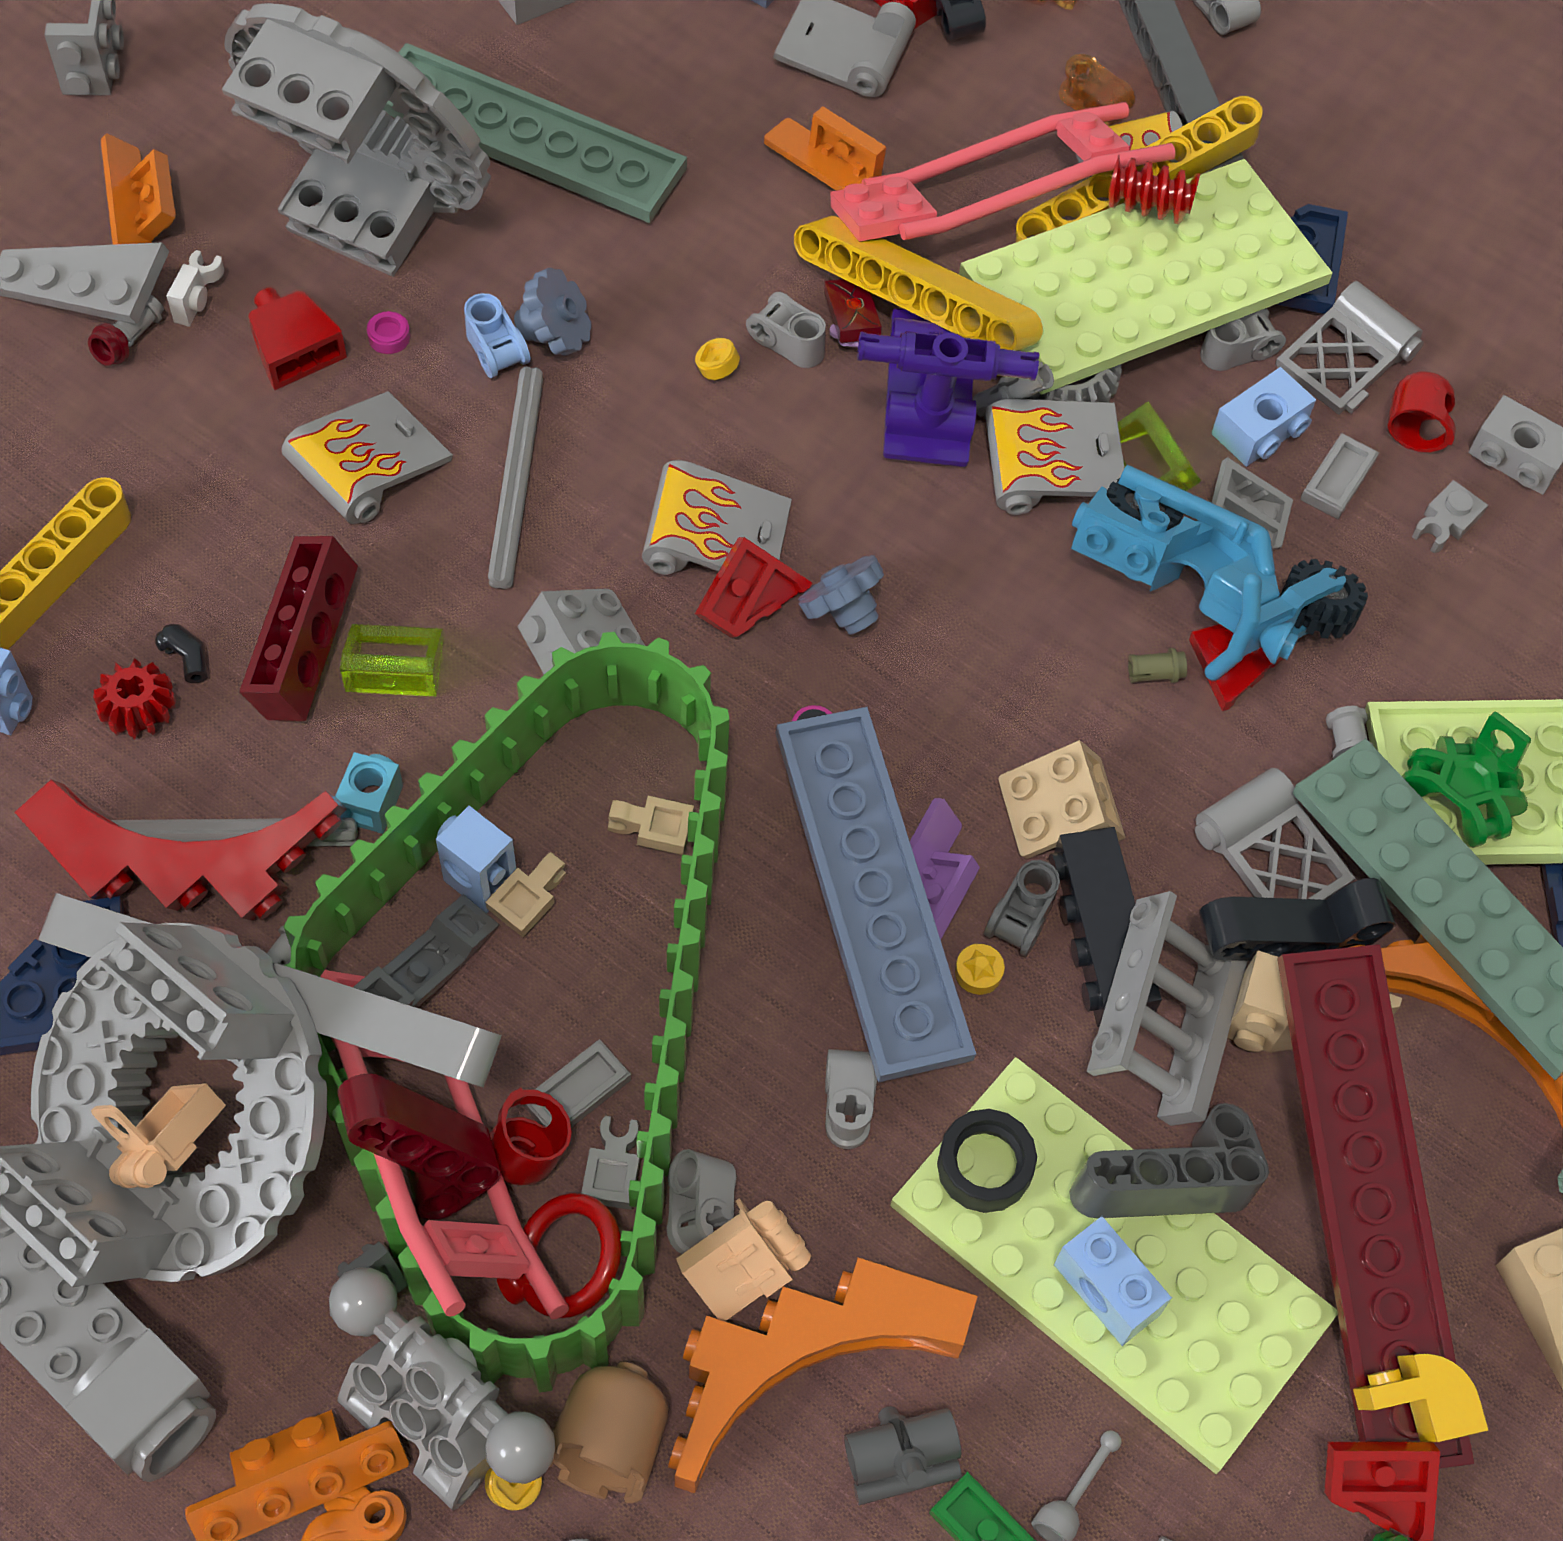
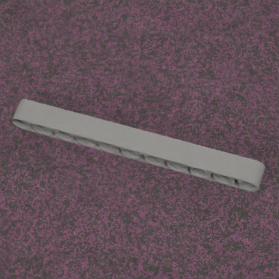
M55 893L38 940L92 957L104 946L120 937L115 932L120 922L152 923ZM272 962L274 972L279 977H289L306 1004L317 1033L484 1088L502 1035Z

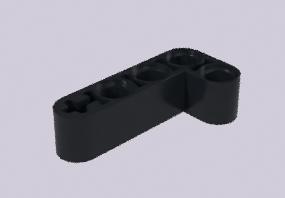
M1367 878L1350 883L1327 900L1232 896L1213 900L1202 906L1199 910L1200 919L1212 955L1217 960L1252 961L1257 951L1280 957L1283 954L1348 948L1357 945L1367 946L1377 942L1396 926L1381 882L1375 878Z

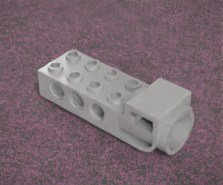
M0 1218V1343L128 1476L134 1471L143 1481L151 1482L173 1471L197 1449L215 1422L216 1409L207 1401L211 1395L206 1387L150 1328L147 1329L103 1283L72 1287Z

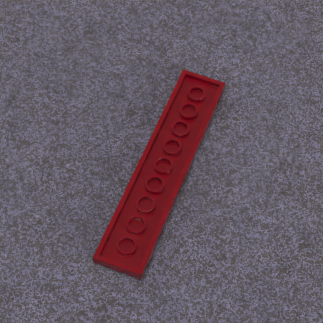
M1377 944L1283 954L1277 958L1359 1441L1420 1442L1410 1403L1378 1410H1358L1353 1391L1354 1388L1370 1385L1367 1375L1399 1369L1402 1377L1397 1356L1432 1354L1444 1357L1456 1364L1381 946ZM1469 1435L1434 1442L1440 1450L1439 1469L1474 1464Z

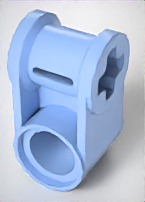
M487 293L475 294L470 297L464 307L466 335L489 378L498 376L499 370L518 362L522 365L530 363V353L525 339L519 329L512 323L499 299Z

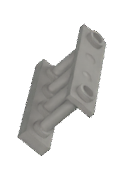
M1168 891L1137 899L1131 911L1130 925L1098 1034L1092 1043V1054L1086 1072L1097 1076L1129 1070L1162 1092L1163 1097L1157 1117L1168 1125L1174 1126L1206 1120L1247 961L1215 959L1209 945H1205L1172 922L1170 919L1177 895ZM1164 940L1198 963L1193 986L1158 963ZM1152 982L1186 1005V1013L1181 1029L1146 1006ZM1140 1026L1174 1048L1175 1053L1169 1073L1133 1050Z

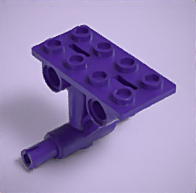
M906 309L893 310L890 336L860 332L858 342V361L868 360L889 363L883 456L889 459L966 467L969 462L970 441L976 419V400H972L973 379L991 381V379L995 380L996 375L1035 381L1039 367V352L1000 349V345L996 344L995 341L963 338Z

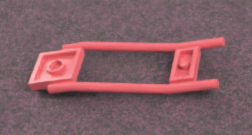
M1121 102L1050 115L909 170L863 179L862 184H850L843 190L830 192L831 208L859 242L900 234L903 240H909L950 231L1092 175L1114 171L1118 155H1120L1121 168L1126 166L1130 158H1135L1136 165L1141 166L1145 165L1147 161L1157 163L1173 160L1175 158V148L1172 143L1129 150V145L1104 123L1128 118V104ZM1053 131H1057V136L1083 160V162L939 217H937V211L914 186V184Z
M324 970L320 977L354 987L365 976ZM331 1037L338 1049L348 1079L356 1075L368 1074L363 1057L372 1056L395 1059ZM444 1075L457 1112L483 1124L469 1084ZM374 1154L400 1233L446 1316H455L465 1308V1302L450 1276L519 1279L522 1274H525L551 1319L561 1318L568 1312L569 1307L522 1229L502 1173L499 1181L487 1190L499 1225L428 1220L422 1226L401 1166Z

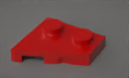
M739 537L696 610L695 615L730 638L738 637L753 627L756 621L762 617H768L780 609L783 603L798 593L808 590L812 582L747 538Z
M1221 624L1192 631L1189 641L1203 671H1205L1209 663L1227 649L1234 634ZM1261 647L1245 655L1238 664L1218 680L1211 681L1207 678L1221 710H1229L1244 691L1249 687L1253 688L1264 677L1265 672L1269 668L1275 667L1283 658L1279 657L1276 664H1272Z
M1328 1442L1324 1492L1330 1502L1352 1513L1360 1512L1366 1515L1370 1522L1388 1531L1392 1528L1412 1538L1413 1541H1433L1440 1450L1434 1442Z

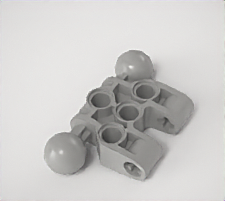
M358 1267L343 1273L331 1288L329 1296L330 1316L341 1330L350 1335L369 1337L375 1334L381 1341L351 1363L342 1383L337 1401L367 1430L386 1421H391L402 1436L414 1442L419 1449V1457L413 1471L414 1475L452 1511L462 1506L481 1485L490 1467L498 1477L510 1483L527 1484L540 1478L553 1463L555 1453L554 1433L545 1420L529 1412L514 1411L508 1414L495 1402L500 1391L499 1388L491 1381L484 1383L480 1379L481 1373L477 1368L476 1359L464 1343L454 1338L444 1339L440 1334L433 1336L430 1333L429 1324L420 1316L408 1322L396 1311L397 1290L386 1274L376 1269Z

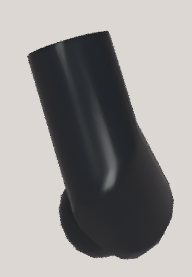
M179 624L165 625L162 631H159L155 636L157 648L160 651L165 650L166 654L176 652L182 656L185 681L189 683L204 682L208 675L203 642Z

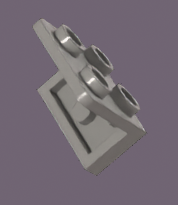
M92 0L88 24L46 23L44 35L62 95H111L113 79H118L120 74L117 50L124 48L122 25H116L115 0Z
M610 589L541 591L518 625L543 674L553 668V651L563 647L576 653L588 647L598 646L602 633L615 632L622 643H636L645 646L620 600Z

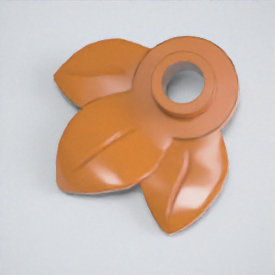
M363 1486L323 1503L327 1512L317 1516L308 1525L301 1541H396L401 1536L406 1524V1508L396 1494L385 1490L371 1493ZM385 1509V1515L381 1521L374 1524L370 1523L375 1513Z

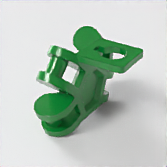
M1495 711L1488 717L1478 738L1468 737L1465 743H1455L1452 736H1440L1437 740L1436 750L1430 748L1414 750L1407 761L1409 770L1402 777L1421 797L1430 793H1442L1456 804L1461 811L1462 831L1467 843L1472 847L1484 845L1487 838L1492 836L1496 839L1509 837L1512 831L1511 817L1521 815L1527 810V797L1524 792L1520 791L1524 785L1523 773L1518 767L1531 743V738ZM1495 730L1505 732L1512 739L1514 749L1502 751L1498 748ZM1486 804V819H1484L1478 806Z

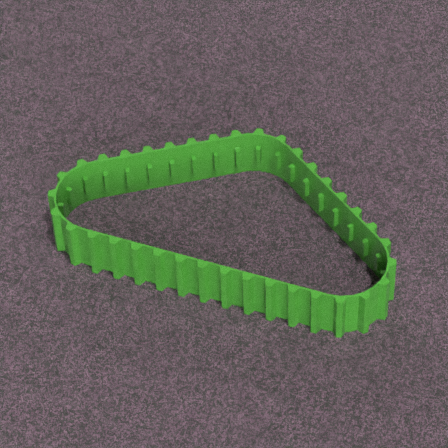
M615 632L602 633L598 646L588 647L576 653L563 647L553 651V668L547 671L540 679L524 675L517 682L519 700L508 711L492 707L484 715L487 732L476 743L461 739L451 747L454 764L442 776L426 772L418 780L421 797L408 810L392 806L384 814L388 830L374 844L358 839L350 847L354 864L339 878L323 874L315 882L319 898L312 904L307 914L303 916H289L284 925V930L291 947L290 963L284 966L320 977L332 957L438 851L436 844L437 834L448 818L454 815L458 817L468 806L478 811L554 733L570 720L590 710L608 706H638L658 711L677 721L694 737L698 743L699 761H706L707 763L706 771L696 769L694 800L701 801L699 813L689 812L688 842H694L692 856L682 855L681 884L687 885L685 900L675 898L674 928H681L678 944L668 943L667 972L674 973L671 990L661 989L659 997L660 1017L666 1018L664 1036L653 1035L652 1063L659 1064L656 1084L646 1082L644 1090L645 1110L652 1111L649 1132L638 1131L636 1140L637 1158H644L641 1181L630 1180L629 1206L637 1207L633 1232L622 1230L620 1240L622 1244L621 1256L628 1258L620 1281L613 1278L608 1287L609 1299L589 1318L584 1316L577 1321V1325L570 1329L545 1337L540 1335L533 1336V1338H508L498 1335V1331L487 1328L486 1331H483L464 1319L463 1312L451 1317L446 1316L400 1233L374 1154L352 1144L348 1139L337 1093L339 1086L348 1078L344 1068L335 1070L328 1052L336 1049L331 1037L317 1033L322 1050V1056L318 1062V1071L327 1085V1113L331 1121L336 1123L351 1165L356 1166L372 1211H377L390 1251L394 1258L399 1259L412 1299L416 1306L423 1305L433 1336L440 1334L444 1339H458L471 1350L476 1359L477 1368L481 1373L480 1379L484 1383L491 1381L494 1384L505 1374L516 1378H532L539 1393L553 1391L557 1374L572 1371L583 1364L590 1368L609 1365L607 1346L616 1338L622 1326H640L644 1317L642 1276L655 1273L657 1262L656 1225L663 1223L664 1177L668 1176L671 1166L672 1129L677 1128L679 1118V1083L684 1082L686 1072V1037L691 1036L693 992H697L699 986L700 948L705 947L707 905H711L713 868L714 863L718 862L720 821H724L729 740L728 709L714 706L710 698L711 672L704 665L688 668L679 659L669 655V641L659 637L648 646L636 643H622Z

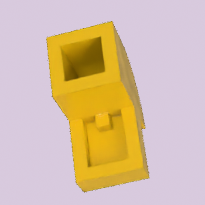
M1432 1354L1397 1356L1402 1377L1399 1369L1367 1375L1370 1385L1353 1389L1358 1410H1378L1410 1403L1420 1442H1441L1488 1431L1481 1401L1474 1383L1457 1364L1441 1356Z

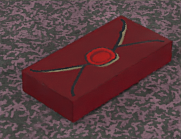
M844 279L824 281V294L840 343L859 341L860 332L881 335L882 326L869 291Z

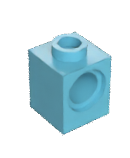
M354 752L335 795L347 809L339 818H353L357 823V827L384 834L387 827L384 814L392 806L396 805L403 788L399 764L380 754L367 756ZM375 785L380 787L371 793L361 792L368 786Z

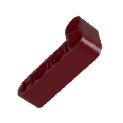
M376 1074L356 1075L345 1080L339 1086L337 1093L349 1141L362 1149L406 1167L417 1214L422 1219L439 1220L446 1218L463 1208L499 1181L501 1173L490 1133L485 1125Z

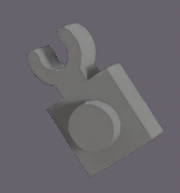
M1453 480L1428 505L1424 513L1426 517L1419 521L1412 538L1417 540L1424 533L1434 535L1436 540L1430 551L1437 553L1443 549L1449 535L1459 540L1482 517L1488 504Z
M604 1116L600 1124V1137L605 1149H589L581 1194L590 1195L600 1200L606 1206L632 1210V1207L629 1206L630 1180L637 1181L640 1158H637L636 1154L627 1153V1151L631 1150L637 1143L638 1123L637 1120H631L628 1133L623 1137H616L610 1132L611 1116Z

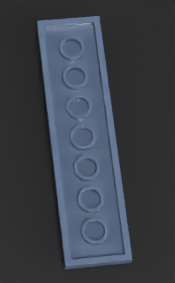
M868 707L777 724L776 738L878 1082L973 1061L976 1051Z

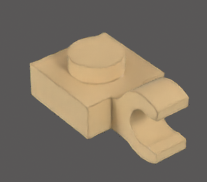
M648 796L645 808L624 801L613 800L608 817L610 821L607 830L618 834L639 832L637 845L683 855L688 836L689 812H693L694 806Z
M550 852L529 876L517 868L485 902L487 909L523 938L555 903L554 896L547 891L554 889L567 875L563 870L565 863Z

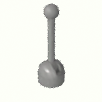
M1109 1430L1102 1434L1100 1449L1066 1501H1052L1040 1508L1031 1525L1036 1533L1045 1541H1073L1077 1535L1080 1522L1074 1507L1109 1453L1115 1452L1120 1448L1122 1441L1117 1432Z

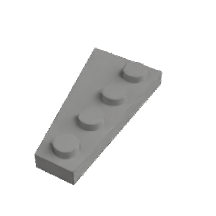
M162 242L2 250L0 255V296L138 324L169 254V250Z

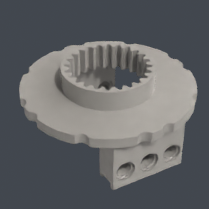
M264 3L253 5L250 11L244 9L237 15L227 30L224 47L231 55L228 62L233 72L223 86L222 92L235 101V105L231 109L233 115H239L263 125L274 133L277 131L291 137L299 143L300 147L311 154L278 207L279 214L289 218V222L285 226L287 231L394 277L433 212L456 213L459 208L469 210L480 201L489 186L491 175L487 172L490 166L489 157L478 145L481 141L479 136L454 104L441 91H438L417 67L398 52L364 33L343 27L339 22L323 15L320 17L312 16L302 8L284 4ZM388 101L392 102V108L397 112L403 113L404 117L397 116L395 119L391 118L383 110ZM350 218H355L354 220H352V221H350V222H345L346 220H348V219H350ZM391 233V234H390L389 236H387V237L380 238V237H381L382 235H384V234Z
M120 922L115 930L120 937L96 952L77 971L75 986L72 990L61 993L52 1010L53 1025L49 1032L41 1037L31 1086V1119L35 1121L38 1127L36 1143L0 1146V1218L72 1287L134 1278L163 1282L185 1281L194 1279L197 1273L201 1277L213 1276L243 1264L274 1240L278 1235V1224L282 1217L293 1215L305 1195L303 1191L304 1178L309 1172L316 1169L325 1131L327 1085L318 1071V1062L322 1056L320 1041L304 1000L289 977H279L274 972L272 958L257 946H242L237 934L215 926L196 923L144 924ZM180 1035L199 1051L197 1057L200 1060L227 1059V1061H232L238 1067L233 1073V1078L243 1082L244 1088L236 1094V1100L244 1104V1111L234 1116L235 1122L241 1127L240 1132L229 1134L228 1140L232 1150H223L218 1153L220 1163L208 1164L205 1166V1172L182 1173V1166H180L177 1171H167L163 1182L149 1188H123L114 1184L109 1177V1170L113 1162L122 1154L117 1148L119 1142L92 1115L91 1110L95 1106L112 1105L118 1108L136 1127L144 1118L142 1111L150 1105V1100L142 1095V1089L151 1086V1080L145 1072L147 1068L156 1067L157 1061L153 1052L165 1051L167 1048L165 1038H176ZM108 1117L115 1127L128 1134L127 1130L119 1122Z

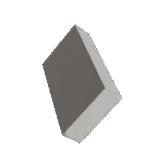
M1341 433L1303 491L1300 500L1339 519L1376 462L1380 452Z
M599 1039L535 1090L550 1094L562 1104L570 1118L572 1128L631 1081V1074ZM523 1104L539 1124L545 1127L550 1124L552 1116L546 1107L536 1104Z

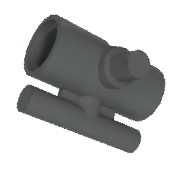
M887 1406L878 1415L881 1423L879 1426L844 1435L847 1459L856 1483L853 1486L859 1506L962 1478L958 1462L962 1455L960 1439L949 1408L906 1418L900 1415L895 1407Z

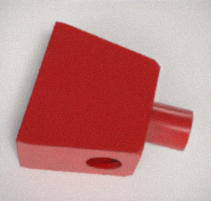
M268 287L256 294L254 303L257 308L250 311L248 319L255 345L274 391L347 358L342 330L304 291H295L280 297L275 288Z

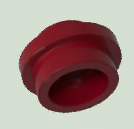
M101 323L93 329L92 335L88 338V347L98 362L103 365H117L128 359V339L123 331L109 323Z

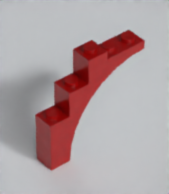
M50 780L14 813L92 899H111L121 896L134 882L130 877L136 874L165 908L178 911L183 907L185 910H188L206 896L208 890L205 886L210 883L242 919L252 921L256 917L260 920L265 919L282 904L283 900L279 896L288 888L278 878L276 873L279 870L286 873L298 865L306 856L303 849L316 837L324 840L342 824L339 816L347 809L333 794L325 791L295 814L261 830L223 840L182 842L148 837L125 829L91 809L65 784Z

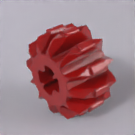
M134 658L128 668H123V666L115 662V674H100L99 682L102 687L93 690V698L97 705L96 713L100 721L108 724L110 730L116 736L127 730L128 735L135 740L140 730L143 729L154 735L156 730L154 724L156 722L169 724L170 714L168 710L176 708V699L172 692L173 685L169 676H166V673L161 674L159 667L154 662L142 667L141 662Z

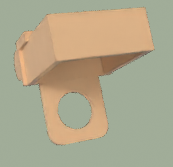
M206 1083L172 1086L136 1127L118 1108L112 1105L95 1106L91 1110L92 1115L119 1142L117 1148L122 1152L110 1167L109 1177L111 1181L123 1188H149L163 1182L167 1171H177L197 1148L194 1141L226 1106L224 1102ZM108 1117L119 1122L127 1130L128 1134L115 1127Z
M740 1198L737 1199L736 1203L740 1209L738 1215L676 1258L682 1274L719 1320L727 1321L763 1294L768 1298L792 1280L788 1272L789 1269L791 1271L800 1270L810 1261L811 1254L805 1247V1241L799 1234H795L787 1223L785 1214L778 1210L771 1201H764L749 1211Z

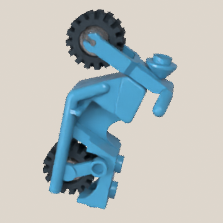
M1126 465L1121 477L1117 479L1116 483L1113 481L1108 490L1101 486L1089 504L1082 502L1072 521V526L1077 528V532L1071 549L1124 573L1131 580L1141 581L1150 585V591L1179 579L1182 569L1186 565L1192 567L1200 574L1204 581L1205 590L1199 604V609L1206 616L1234 633L1227 649L1205 668V676L1211 681L1221 678L1238 664L1245 655L1261 647L1270 663L1276 664L1279 657L1288 660L1298 638L1306 634L1313 635L1315 631L1320 632V638L1327 639L1330 633L1335 639L1341 638L1343 633L1347 636L1354 629L1368 599L1364 583H1357L1359 577L1354 573L1349 576L1346 575L1347 568L1341 565L1338 569L1333 568V562L1325 560L1324 564L1320 565L1318 559H1311L1309 564L1303 560L1298 563V566L1294 565L1280 594L1275 576L1271 538L1266 528L1130 465ZM1183 514H1186V515H1188V516H1190V517H1192V518H1195V519H1197L1198 521H1194V520H1192V519H1190V518H1188V517H1185V516H1184V518L1182 519Z

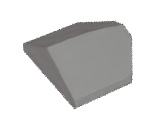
M1227 457L1222 460L1212 503L1263 526L1269 532L1272 550L1281 548L1293 499Z

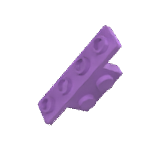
M934 798L913 834L910 844L941 940L980 866L971 855L948 853L962 828V824L945 799Z

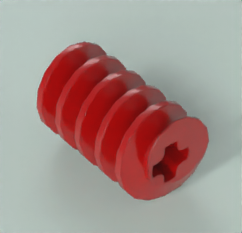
M1118 155L1108 192L1109 208L1115 209L1123 198L1125 212L1131 213L1139 202L1141 204L1142 216H1148L1152 208L1156 206L1158 220H1164L1169 211L1173 210L1174 223L1180 224L1186 214L1191 212L1200 174L1196 173L1188 184L1186 183L1185 170L1180 169L1172 180L1169 175V166L1163 165L1157 176L1153 175L1152 162L1147 161L1142 170L1138 172L1135 158H1130L1126 166L1121 168L1120 155Z

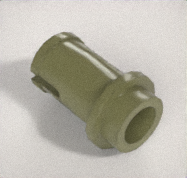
M1169 648L1168 653L1129 654L1128 673L1131 683L1170 679L1171 683H1177L1178 679L1186 678L1187 660L1184 651L1177 652L1175 648Z

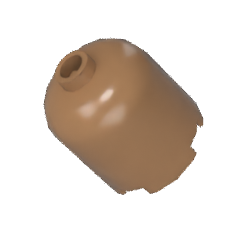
M620 1362L617 1366L594 1367L578 1377L553 1430L555 1453L550 1467L555 1464L561 1469L557 1478L560 1482L579 1492L602 1500L606 1499L608 1490L626 1493L624 1496L626 1503H635L642 1500L665 1429L669 1410L665 1396L647 1378L648 1373L643 1368L632 1363Z

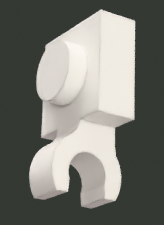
M196 250L189 258V265H182L166 295L174 323L190 327L197 312H201L204 309L208 296L207 288L204 286L219 280L224 273L221 256L216 255L211 265L203 266L202 253Z

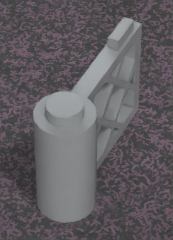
M1355 281L1341 293L1330 310L1277 358L1275 366L1285 370L1302 387L1338 415L1345 409L1352 414L1368 398L1369 393L1365 390L1393 363L1397 364L1403 359L1409 362L1417 355L1424 344V341L1420 339L1423 330L1360 282ZM1332 324L1345 334V343H1322V332ZM1346 353L1347 368H1325L1323 354ZM1353 353H1370L1379 362L1371 368H1355ZM1298 354H1317L1318 369H1302L1292 360ZM1348 378L1349 390L1341 398L1326 388V379Z
M1277 768L1266 770L1197 814L1195 834L1198 841L1206 849H1213L1215 852L1223 854L1255 897L1274 898L1275 884L1299 889L1298 899H1307L1308 891L1316 893L1308 899L1326 900L1356 879L1298 804V799L1292 794L1294 786L1290 779ZM1294 821L1305 836L1303 849L1280 844L1283 826ZM1272 834V841L1263 840ZM1249 848L1269 851L1268 872L1252 869L1241 854ZM1279 854L1302 859L1300 879L1276 874ZM1311 861L1326 864L1337 880L1328 886L1310 882Z

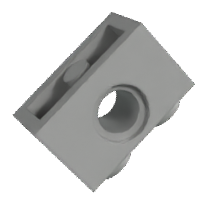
M1503 395L1481 426L1468 453L1481 460L1484 464L1492 466L1512 477L1523 486L1544 495L1563 467V427Z

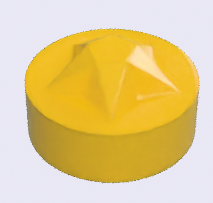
M716 338L706 342L695 356V362L701 374L710 380H717L728 376L737 368L740 361L739 353L733 342L726 338Z
M970 945L963 949L958 956L955 966L956 980L964 990L972 994L983 995L990 993L1001 983L1005 969L1004 960L1000 953L989 945Z
M491 1467L485 1475V1490L488 1497L495 1505L507 1510H521L528 1507L535 1501L541 1490L542 1477L527 1484L510 1483L498 1477Z

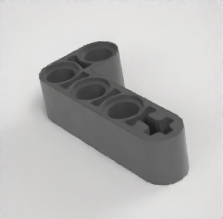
M1223 1103L1218 1104L1211 1110L1195 1134L1192 1147L1110 1150L1093 1153L1073 1182L1069 1193L1073 1206L1081 1214L1097 1219L1101 1216L1103 1218L1237 1212L1246 1208L1266 1181L1269 1168L1248 1114L1240 1107Z

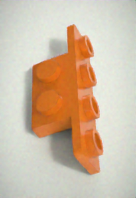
M824 106L813 114L811 131L791 118H785L764 136L765 145L836 191L843 190L850 184H862L863 179L882 176L886 146Z
M106 133L101 138L112 244L151 243L158 234L170 227L176 218L168 156L153 149L141 161L140 150L137 147Z
M331 1409L315 1417L304 1418L294 1426L266 1438L250 1441L244 1447L230 1452L236 1486L186 1507L185 1516L196 1541H238L408 1467L409 1461L391 1421H386L342 1440L338 1423Z

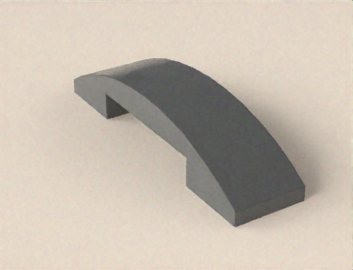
M463 894L434 919L430 928L384 968L381 969L377 966L353 988L417 1008L445 984L496 931L499 924Z

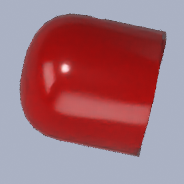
M1419 371L1407 375L1397 384L1392 397L1388 420L1389 433L1397 442L1405 448L1417 452L1430 453L1442 450L1449 445L1452 446L1456 427L1449 413L1455 406V393L1450 382L1437 373ZM1437 419L1446 430L1442 435L1431 440H1425L1420 436L1421 423L1426 420Z
M520 1087L509 1094L499 1110L497 1125L490 1132V1137L499 1169L504 1181L507 1183L527 1186L544 1180L557 1165L570 1144L572 1133L570 1118L562 1104L550 1094L538 1090H522ZM518 1104H536L546 1107L552 1116V1120L545 1127L534 1120L524 1117L507 1118V1114L512 1107Z

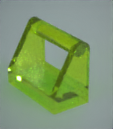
M1149 401L1118 422L1121 443L1145 434L1150 435L1171 468L1170 471L1158 479L1184 491H1188L1201 482L1198 474Z
M352 624L342 652L340 664L345 692L437 697L444 636L443 628ZM361 642L428 646L426 657L360 654Z

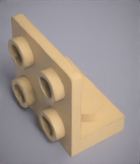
M1080 740L1001 774L998 778L1018 850L1025 859L1055 848L1059 835L1115 827L1118 841L1126 838L1101 757Z

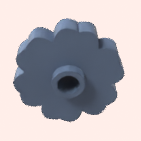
M549 267L535 273L534 279L525 283L524 303L514 315L516 328L519 329L526 341L548 342L551 351L555 355L562 354L566 356L581 350L582 344L590 340L591 321L584 312L587 303L584 296L580 293L578 285L574 281L567 282V278L561 269Z
M875 555L864 556L852 564L836 566L822 575L819 583L811 586L798 598L800 601L799 605L807 619L819 618L830 611L838 627H844L848 634L857 633L874 623L879 617L875 610L877 603L869 589L876 585L884 576L883 569Z

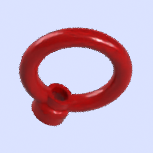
M563 1194L547 1201L533 1213L523 1228L535 1251L548 1227L559 1218L569 1214H580L589 1218L599 1233L601 1252L597 1268L590 1281L581 1290L570 1296L563 1297L569 1310L561 1318L578 1316L595 1306L609 1290L608 1287L612 1279H615L620 1264L622 1244L620 1242L621 1235L617 1221L606 1205L587 1194ZM522 1274L519 1279L497 1278L499 1289L507 1301L513 1305L526 1301L535 1311L549 1317L525 1274Z

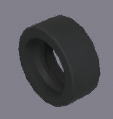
M993 1109L970 1111L956 1119L944 1134L937 1161L940 1182L949 1196L966 1209L983 1213L1003 1211L1018 1202L1030 1186L1035 1172L1037 1153L1034 1139L1024 1124L1010 1114ZM989 1134L999 1137L1011 1146L1015 1152L1017 1165L1015 1174L1009 1182L1001 1187L985 1188L973 1184L962 1175L958 1168L957 1154L959 1147L967 1138L972 1135Z

